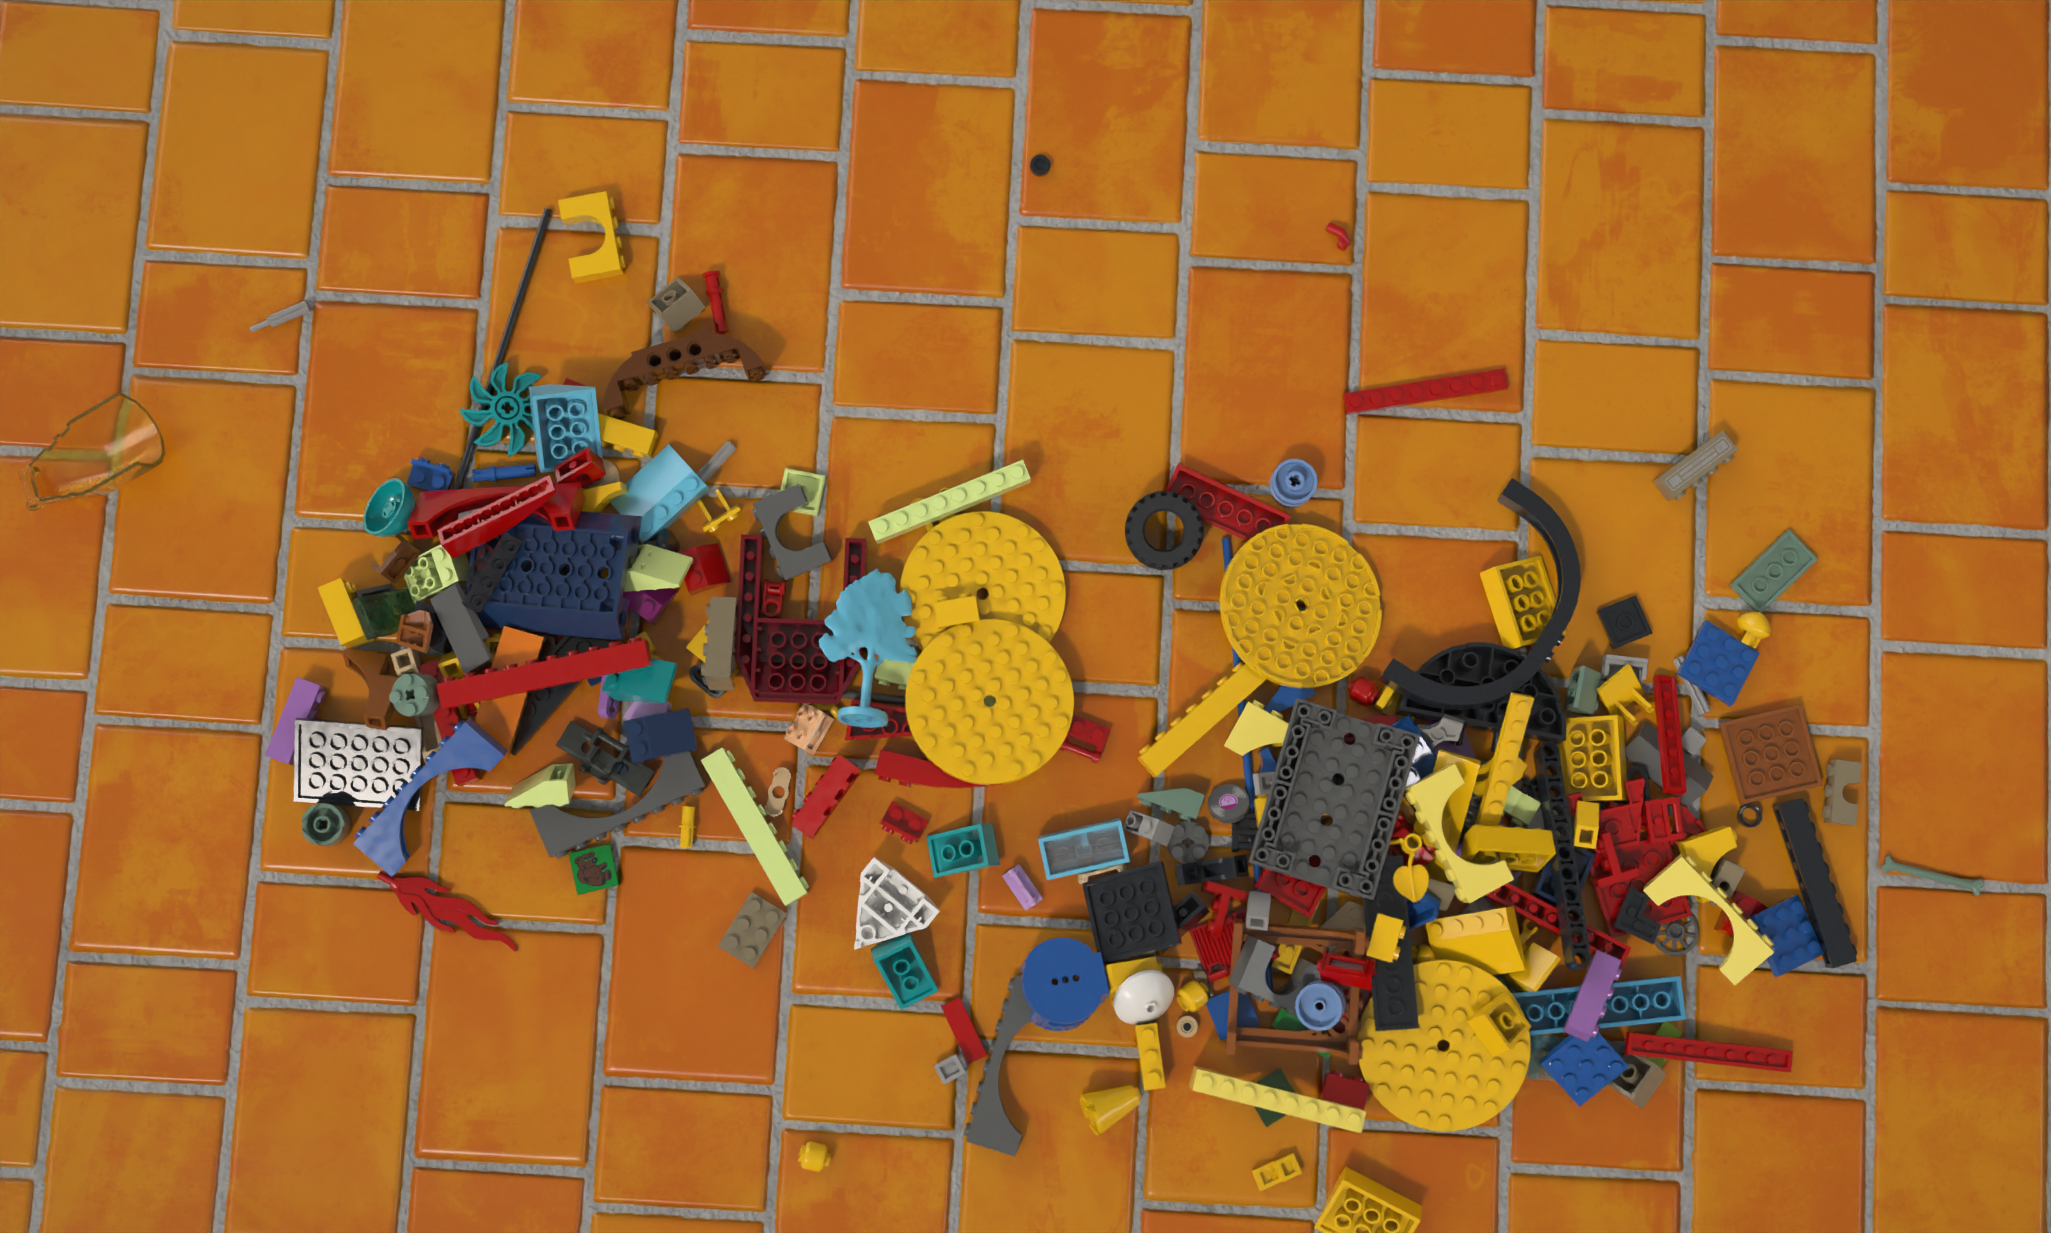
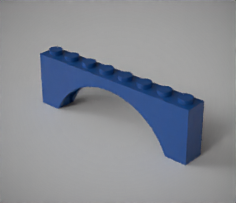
M470 717L465 722L461 720L453 728L455 733L450 738L447 735L439 743L441 746L440 750L437 753L433 750L425 758V761L428 763L423 768L419 765L411 774L413 779L409 783L404 781L397 789L399 794L395 798L390 796L383 804L385 809L381 813L376 811L369 819L371 824L367 828L363 826L355 834L357 839L353 844L391 877L410 857L405 841L404 822L408 805L415 792L429 779L449 770L478 768L491 771L508 752Z

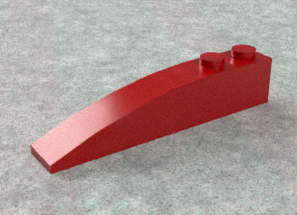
M548 475L438 529L437 532L441 546L452 558H455L511 529L531 515L556 493L552 477Z
M880 750L874 773L879 776L878 780L890 782L891 779L899 781L898 785L910 788L911 784L949 789L1002 785H980L965 782L943 772L933 762L886 750Z

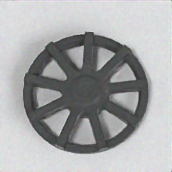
M1689 916L1691 921L1683 926L1680 925L1681 919L1677 920L1676 923L1673 921L1669 922V925L1661 924L1666 930L1658 932L1657 936L1666 935L1667 938L1661 944H1659L1656 938L1654 942L1656 947L1663 953L1672 956H1680L1691 951L1696 945L1699 936L1698 925L1693 916ZM1694 925L1695 935L1686 933L1684 929ZM1683 936L1694 938L1690 946L1684 942ZM1670 940H1672V952L1663 948ZM1680 941L1685 950L1676 952V942Z

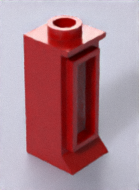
M1324 951L1323 958L1318 960L1317 972H1320V980L1324 982L1372 990V976H1376V959L1368 961L1329 954L1327 951Z

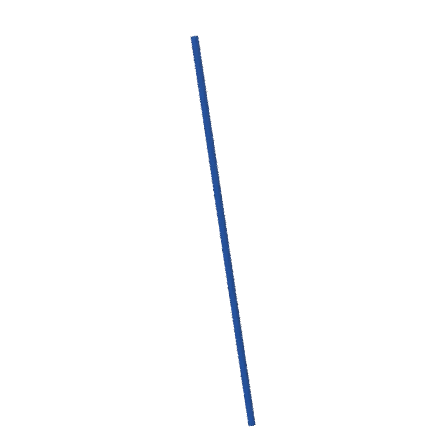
M1230 538L1222 539L1225 571L1232 560ZM1232 647L1233 664L1235 667L1242 660ZM1245 699L1238 704L1239 717L1246 706ZM1249 751L1242 756L1245 789L1250 800L1248 814H1255V795L1252 785L1251 753ZM1250 836V841L1254 842L1256 836ZM1253 864L1254 882L1256 885L1261 876L1262 867ZM1255 888V892H1262L1261 890ZM1269 961L1265 972V980L1268 988L1273 991L1271 961Z

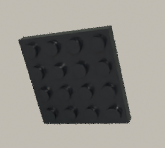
M1162 861L1082 884L1096 950L1101 952L1103 965L1182 944L1165 867Z

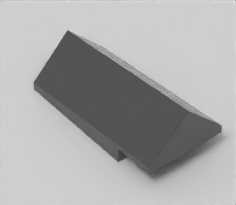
M456 583L431 598L430 601L464 674L478 673L493 658L484 643L489 635L476 612L462 605L466 595L459 583Z
M1646 721L1625 745L1626 759L1634 766L1645 768L1649 779L1663 790L1657 729ZM1683 751L1687 792L1684 795H1671L1673 797L1681 796V804L1688 807L1707 791L1714 776Z

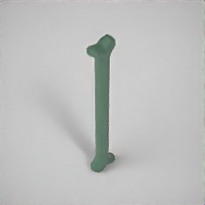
M1890 855L1885 857V863L1881 865V870L1884 873L1897 871L1967 888L1976 897L1980 895V888L1984 886L1982 879L1969 881L1896 863Z

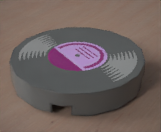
M1224 784L1211 792L1208 798L1209 812L1214 819L1216 818L1222 823L1240 821L1250 809L1249 796L1240 786Z

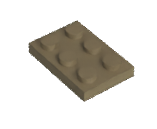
M751 892L718 944V947L748 966L755 968L786 918L787 913L754 892Z

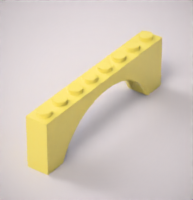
M1257 700L1253 702L1248 701L1224 746L1243 756L1257 747L1273 743H1283L1289 723L1283 720V715L1277 711L1272 710L1270 713L1264 710L1265 705Z
M1193 1066L1189 1087L1193 1091L1362 1133L1366 1111L1359 1108L1280 1090L1197 1066Z

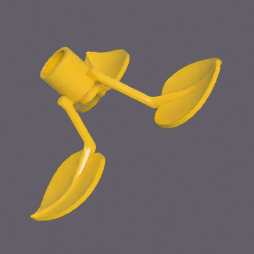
M1442 813V832L1447 841L1452 816ZM1418 820L1414 823V831L1418 835L1409 834L1404 839L1390 840L1389 843H1400L1403 851L1410 855L1408 867L1401 866L1395 871L1393 883L1396 890L1412 902H1417L1424 896L1429 883V876L1425 867L1422 865L1412 866L1415 852L1422 845L1421 839H1423L1425 845L1435 847L1433 843L1428 841L1425 835L1427 830Z

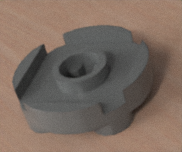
M1192 821L1180 822L1174 826L1175 828L1167 846L1172 857L1181 863H1192L1203 858L1209 847V838L1205 829ZM1186 836H1189L1190 840L1194 841L1190 848H1186V845L1182 844V840H1185Z

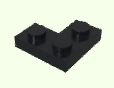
M1630 887L1625 894L1612 927L1647 943L1654 944L1661 924L1642 916L1650 897Z

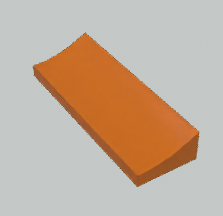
M504 626L491 668H497V671L505 670V665L517 663L519 667L526 665L525 661L538 659L539 661L546 638ZM529 692L480 702L475 723L508 750L503 757L505 759H509Z

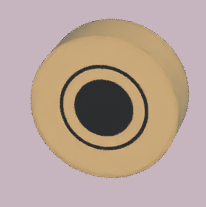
M1182 1016L1176 1023V1029L1181 1036L1192 1037L1198 1030V1024L1193 1017Z

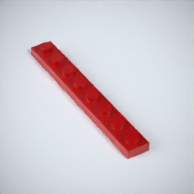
M1505 368L1344 393L1343 401L1346 415L1503 391L1508 389Z
M1626 1032L1624 1053L1628 1055L1790 1073L1793 1051L1632 1032Z

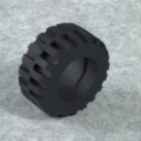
M1157 491L1144 496L1134 504L1125 522V538L1131 553L1142 564L1158 570H1171L1185 565L1199 551L1204 537V524L1199 510L1191 500L1172 491ZM1160 511L1174 513L1181 519L1184 526V535L1181 542L1170 550L1154 548L1145 537L1147 520L1153 514Z

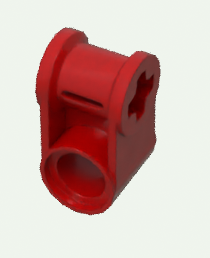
M765 579L762 610L767 618L779 619L782 616L786 595V581L772 582L769 579ZM770 605L778 606L774 614L767 612Z

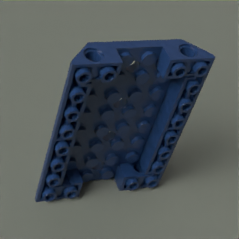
M581 511L575 530L554 531L552 525L545 518L532 513L507 530L508 534L520 539L522 544L481 612H476L484 628L503 629L506 626L525 632L624 641L630 599L623 597L628 558H636L642 517ZM503 533L486 543L495 548ZM484 544L471 550L469 567L472 566L478 551L483 548ZM531 561L532 568L526 572L524 569L525 564ZM569 565L570 572L564 576L562 573L563 567ZM604 568H608V576L602 579L601 571ZM466 582L465 595H467L472 587L468 582Z

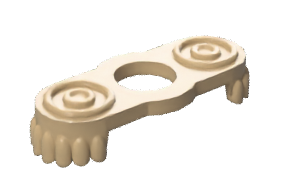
M783 767L777 768L773 772V782L768 789L769 798L765 811L769 816L773 817L781 815L785 800L789 796L788 788L791 773L787 768ZM775 787H783L785 794L782 798H775L773 796V789Z
M1125 863L1082 872L1078 874V883L1088 882V876L1117 869L1118 872L1127 871Z

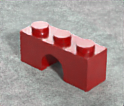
M1401 810L1398 811L1391 840L1394 837L1404 839L1409 834L1418 835L1414 831V825H1411L1406 820L1407 817ZM1421 839L1422 845L1415 852L1412 866L1422 865L1426 867L1436 857V848L1425 845L1423 839ZM1406 854L1403 857V862L1407 866L1410 856L1409 854Z

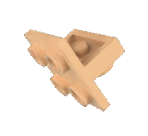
M804 703L797 711V716L792 725L788 727L784 739L814 755L834 719L826 715V713Z

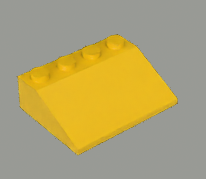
M1541 555L1495 566L1481 572L1480 576L1503 646L1514 650L1534 644L1549 621L1556 603Z
M1611 715L1566 718V740L1556 744L1559 748L1566 795L1581 792L1582 799L1586 802L1627 801L1628 796L1624 784L1627 781L1624 717Z
M1514 906L1438 918L1426 923L1429 943L1436 959L1466 962L1481 968L1491 975L1527 970Z
M1345 1166L1314 1228L1323 1233H1413L1421 1221L1422 1206Z

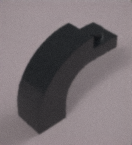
M1246 855L1175 865L1178 886L1249 876Z

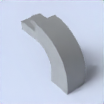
M1249 892L1246 928L1268 929L1271 893Z

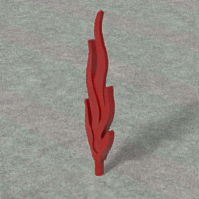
M383 871L378 873L377 879L391 885L390 888L394 890L400 903L410 914L418 915L413 905L414 903L424 918L438 929L455 933L456 930L453 927L440 921V919L448 920L463 928L475 939L501 941L507 944L514 952L517 951L516 945L507 935L481 928L470 920L466 914L473 915L487 925L499 924L498 921L489 919L473 903L461 898L432 895L426 890L430 888L438 892L449 893L451 891L450 888L443 887L433 880L424 877L394 878Z

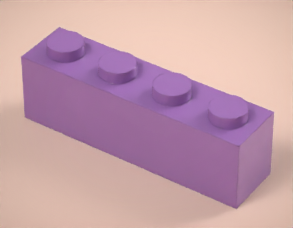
M299 677L296 678L265 756L294 765L295 719H317V709L319 704L325 700L326 687Z
M1596 950L1563 1029L1564 1032L1588 1042L1591 1036H1596L1600 1025L1596 1024L1598 1018H1603L1607 1006L1604 1005L1606 998L1610 999L1615 989L1611 985L1613 980H1618L1622 971L1619 968L1621 960Z

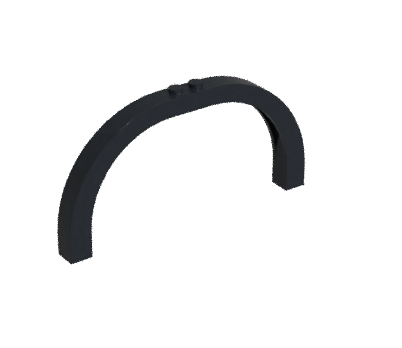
M1513 478L1497 501L1532 525L1541 535L1552 554L1558 580L1557 598L1552 615L1521 664L1506 676L1487 684L1458 687L1437 683L1419 675L1393 658L1378 680L1412 701L1446 710L1476 709L1501 701L1510 696L1511 692L1514 693L1520 689L1539 670L1544 662L1548 663L1554 655L1552 651L1554 646H1559L1565 638L1563 632L1573 616L1580 592V565L1577 551L1568 529L1552 507L1536 493Z

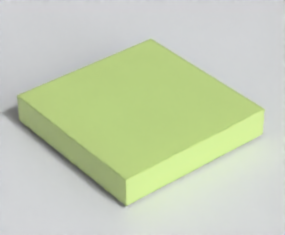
M785 468L780 492L800 484L809 502V505L792 512L818 517L826 476Z

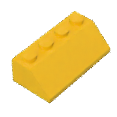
M1476 824L1464 835L1460 858L1477 865L1504 860L1509 870L1538 872L1556 854L1552 831L1543 830L1541 828L1524 829L1523 827L1507 828L1502 825L1493 827Z

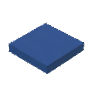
M1230 990L1209 998L1206 1003L1220 1041L1227 1038ZM1238 992L1236 1026L1253 1028L1259 1026L1260 1023L1248 994L1244 995Z

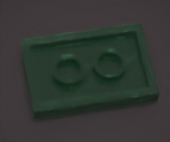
M408 587L360 597L352 601L367 640L398 633L401 616L413 613L415 610Z

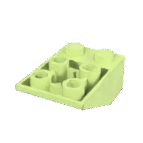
M440 544L419 555L403 574L413 604L416 603V600L424 601L435 597L456 583H459L460 587L466 585L467 581L464 577L469 568L466 552L452 558Z
M649 544L638 545L636 558H628L624 592L680 587L693 562V558Z
M552 764L514 785L508 795L505 806L521 808L528 805L542 807L552 804L555 806L569 804L576 787L573 764Z

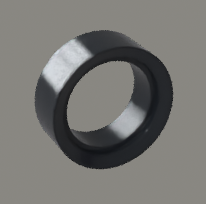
M1744 805L1737 812V820L1744 827H1755L1762 820V812L1755 805ZM1746 808H1751L1756 813V820L1752 824H1747L1742 819V813Z

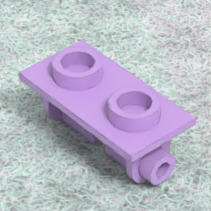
M1020 864L1002 876L1025 911L1043 899Z

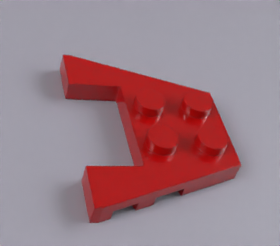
M1643 777L1624 782L1629 803L1599 810L1598 831L1606 830L1610 832L1615 850L1639 844L1643 789L1645 786ZM1581 792L1566 795L1568 809L1574 819L1577 800L1583 801ZM1597 847L1594 849L1597 854L1601 853V850L1599 851Z

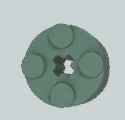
M404 674L394 683L389 699L395 709L402 715L425 716L432 714L440 706L437 689L439 682L428 674Z
M327 803L316 804L308 808L301 821L304 837L310 843L320 846H334L341 843L347 837L352 825L347 812L343 808ZM325 821H328V823H327V825H328L327 829L325 828V826H326V825L324 824Z

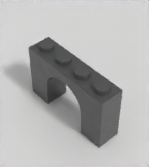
M800 484L753 503L755 509H752L755 519L757 521L760 520L763 528H760L763 538L765 540L768 539L771 545L768 550L771 557L777 559L779 566L776 568L781 578L784 577L788 581L833 562L824 541L801 551H791L779 539L778 527L782 518L792 511L809 505Z
M1248 935L1228 983L1234 985V990L1244 995L1247 992L1253 993L1252 998L1263 1002L1264 999L1269 1000L1268 1005L1279 1010L1283 1006L1286 1008V1013L1297 1017L1295 1004L1300 991L1312 981L1320 980V972H1317V965L1298 958L1287 984L1278 990L1271 991L1266 984L1265 972L1275 946Z

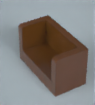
M397 534L396 537L401 543L381 567L375 562L371 564L381 575L394 584L398 582L422 553L400 534Z

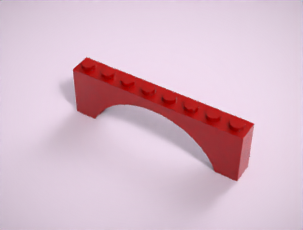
M581 483L554 484L556 493L533 513L545 518L552 525L554 531L575 530L585 501ZM528 485L420 492L407 522L413 539L434 538L438 534V529L458 520L459 513L483 508Z

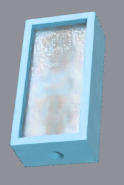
M1119 818L1037 836L1047 880L1130 862L1122 823Z

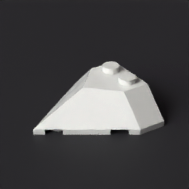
M876 857L870 861L860 877L861 884L854 950L927 928L940 912L927 894L894 867Z

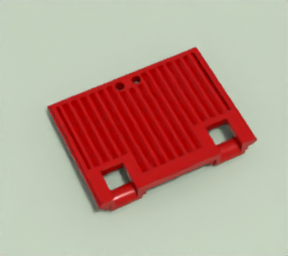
M1247 908L1226 915L1220 938L1213 939L1207 937V922L1189 930L1208 983L1231 975L1234 918L1243 919V922H1246ZM1242 941L1241 951L1246 941ZM1268 943L1272 946H1275L1270 961L1279 958L1280 956L1276 948V945L1273 943ZM1220 963L1222 969L1212 973L1211 966Z

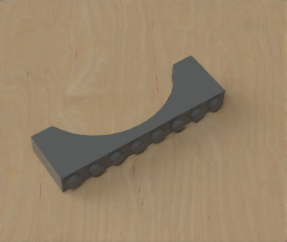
M690 751L665 757L660 774L646 796L631 808L616 815L604 818H582L569 814L554 804L537 807L530 810V813L549 857L560 859L569 855L568 851L573 848L580 850L588 846L587 842L593 839L599 841L606 838V833L612 830L615 833L627 828L626 824L632 821L636 824L645 820V815L651 812L654 815L665 810L664 806L671 803L675 806L684 802V797L690 794L692 797L703 793V788H706L707 785Z
M1016 975L1015 979L1010 978L1007 990L1011 991L1009 999L1004 998L1001 1011L1005 1013L1002 1020L998 1019L995 1031L999 1033L997 1039H992L988 1052H991L992 1056L990 1061H985L982 1073H985L986 1076L984 1082L979 1081L976 1093L980 1094L978 1102H973L970 1114L974 1116L971 1123L967 1122L963 1134L967 1136L966 1142L1012 1156H1016L1022 1135L1011 1123L1002 1106L998 1076L1001 1060L1008 1044L1017 1032L1030 1022L1029 1015L1032 1009L1024 998L1021 986L1022 976Z

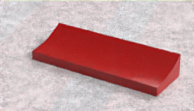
M1178 463L1166 491L1181 494L1191 500L1199 510L1204 522L1245 541H1249L1257 534L1269 528L1287 524L1291 517V514L1181 463Z

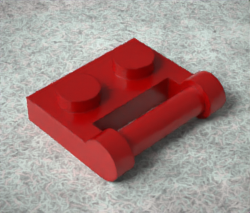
M1073 715L1068 734L1059 750L1070 751L1091 759V762L1097 764L1110 729ZM1069 737L1096 746V751L1093 752L1069 743Z
M1681 796L1643 801L1649 843L1687 839V832H1684L1680 803H1682ZM1669 804L1672 806L1676 831L1674 834H1671L1667 810V805Z

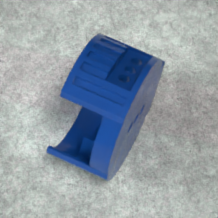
M1054 938L1039 944L1029 953L1020 969V974H1022V992L1026 1002L1032 1009L1029 1019L1035 1025L1046 1030L1061 1032L1079 1027L1091 1017L1099 1004L1103 1003L1110 994L1101 952L1092 953L1091 948L1074 939ZM1077 975L1079 981H1073L1072 977ZM1052 979H1057L1058 984L1053 985L1051 982Z

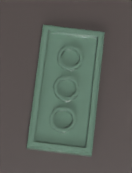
M1788 529L1729 586L1754 612L1762 613L1810 568L1818 558Z

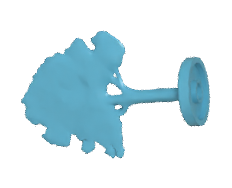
M878 569L863 576L860 580H855L853 584H849L844 591H841L839 599L836 601L837 609L833 610L832 614L824 620L825 625L832 630L834 635L831 637L828 633H824L823 637L819 639V646L830 661L836 662L837 660L850 657L860 662L862 666L863 681L860 706L843 707L838 710L837 714L839 722L855 727L877 728L886 726L888 723V715L884 711L870 708L875 667L880 665L884 659L908 662L910 664L915 663L917 660L916 655L918 654L915 647L911 648L906 641V638L914 636L916 629L914 626L907 627L901 619V616H908L912 613L911 596L906 589L897 594L895 588L896 580L891 573H880ZM861 647H866L868 650L867 660H864L859 653ZM879 654L878 660H875V655Z

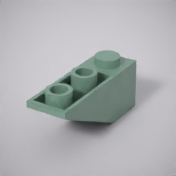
M1187 788L1140 793L1137 794L1136 798L1140 799V804L1151 807L1152 804L1160 807L1159 811L1171 814L1172 811L1179 814V818L1190 822L1191 818L1197 819L1205 795Z

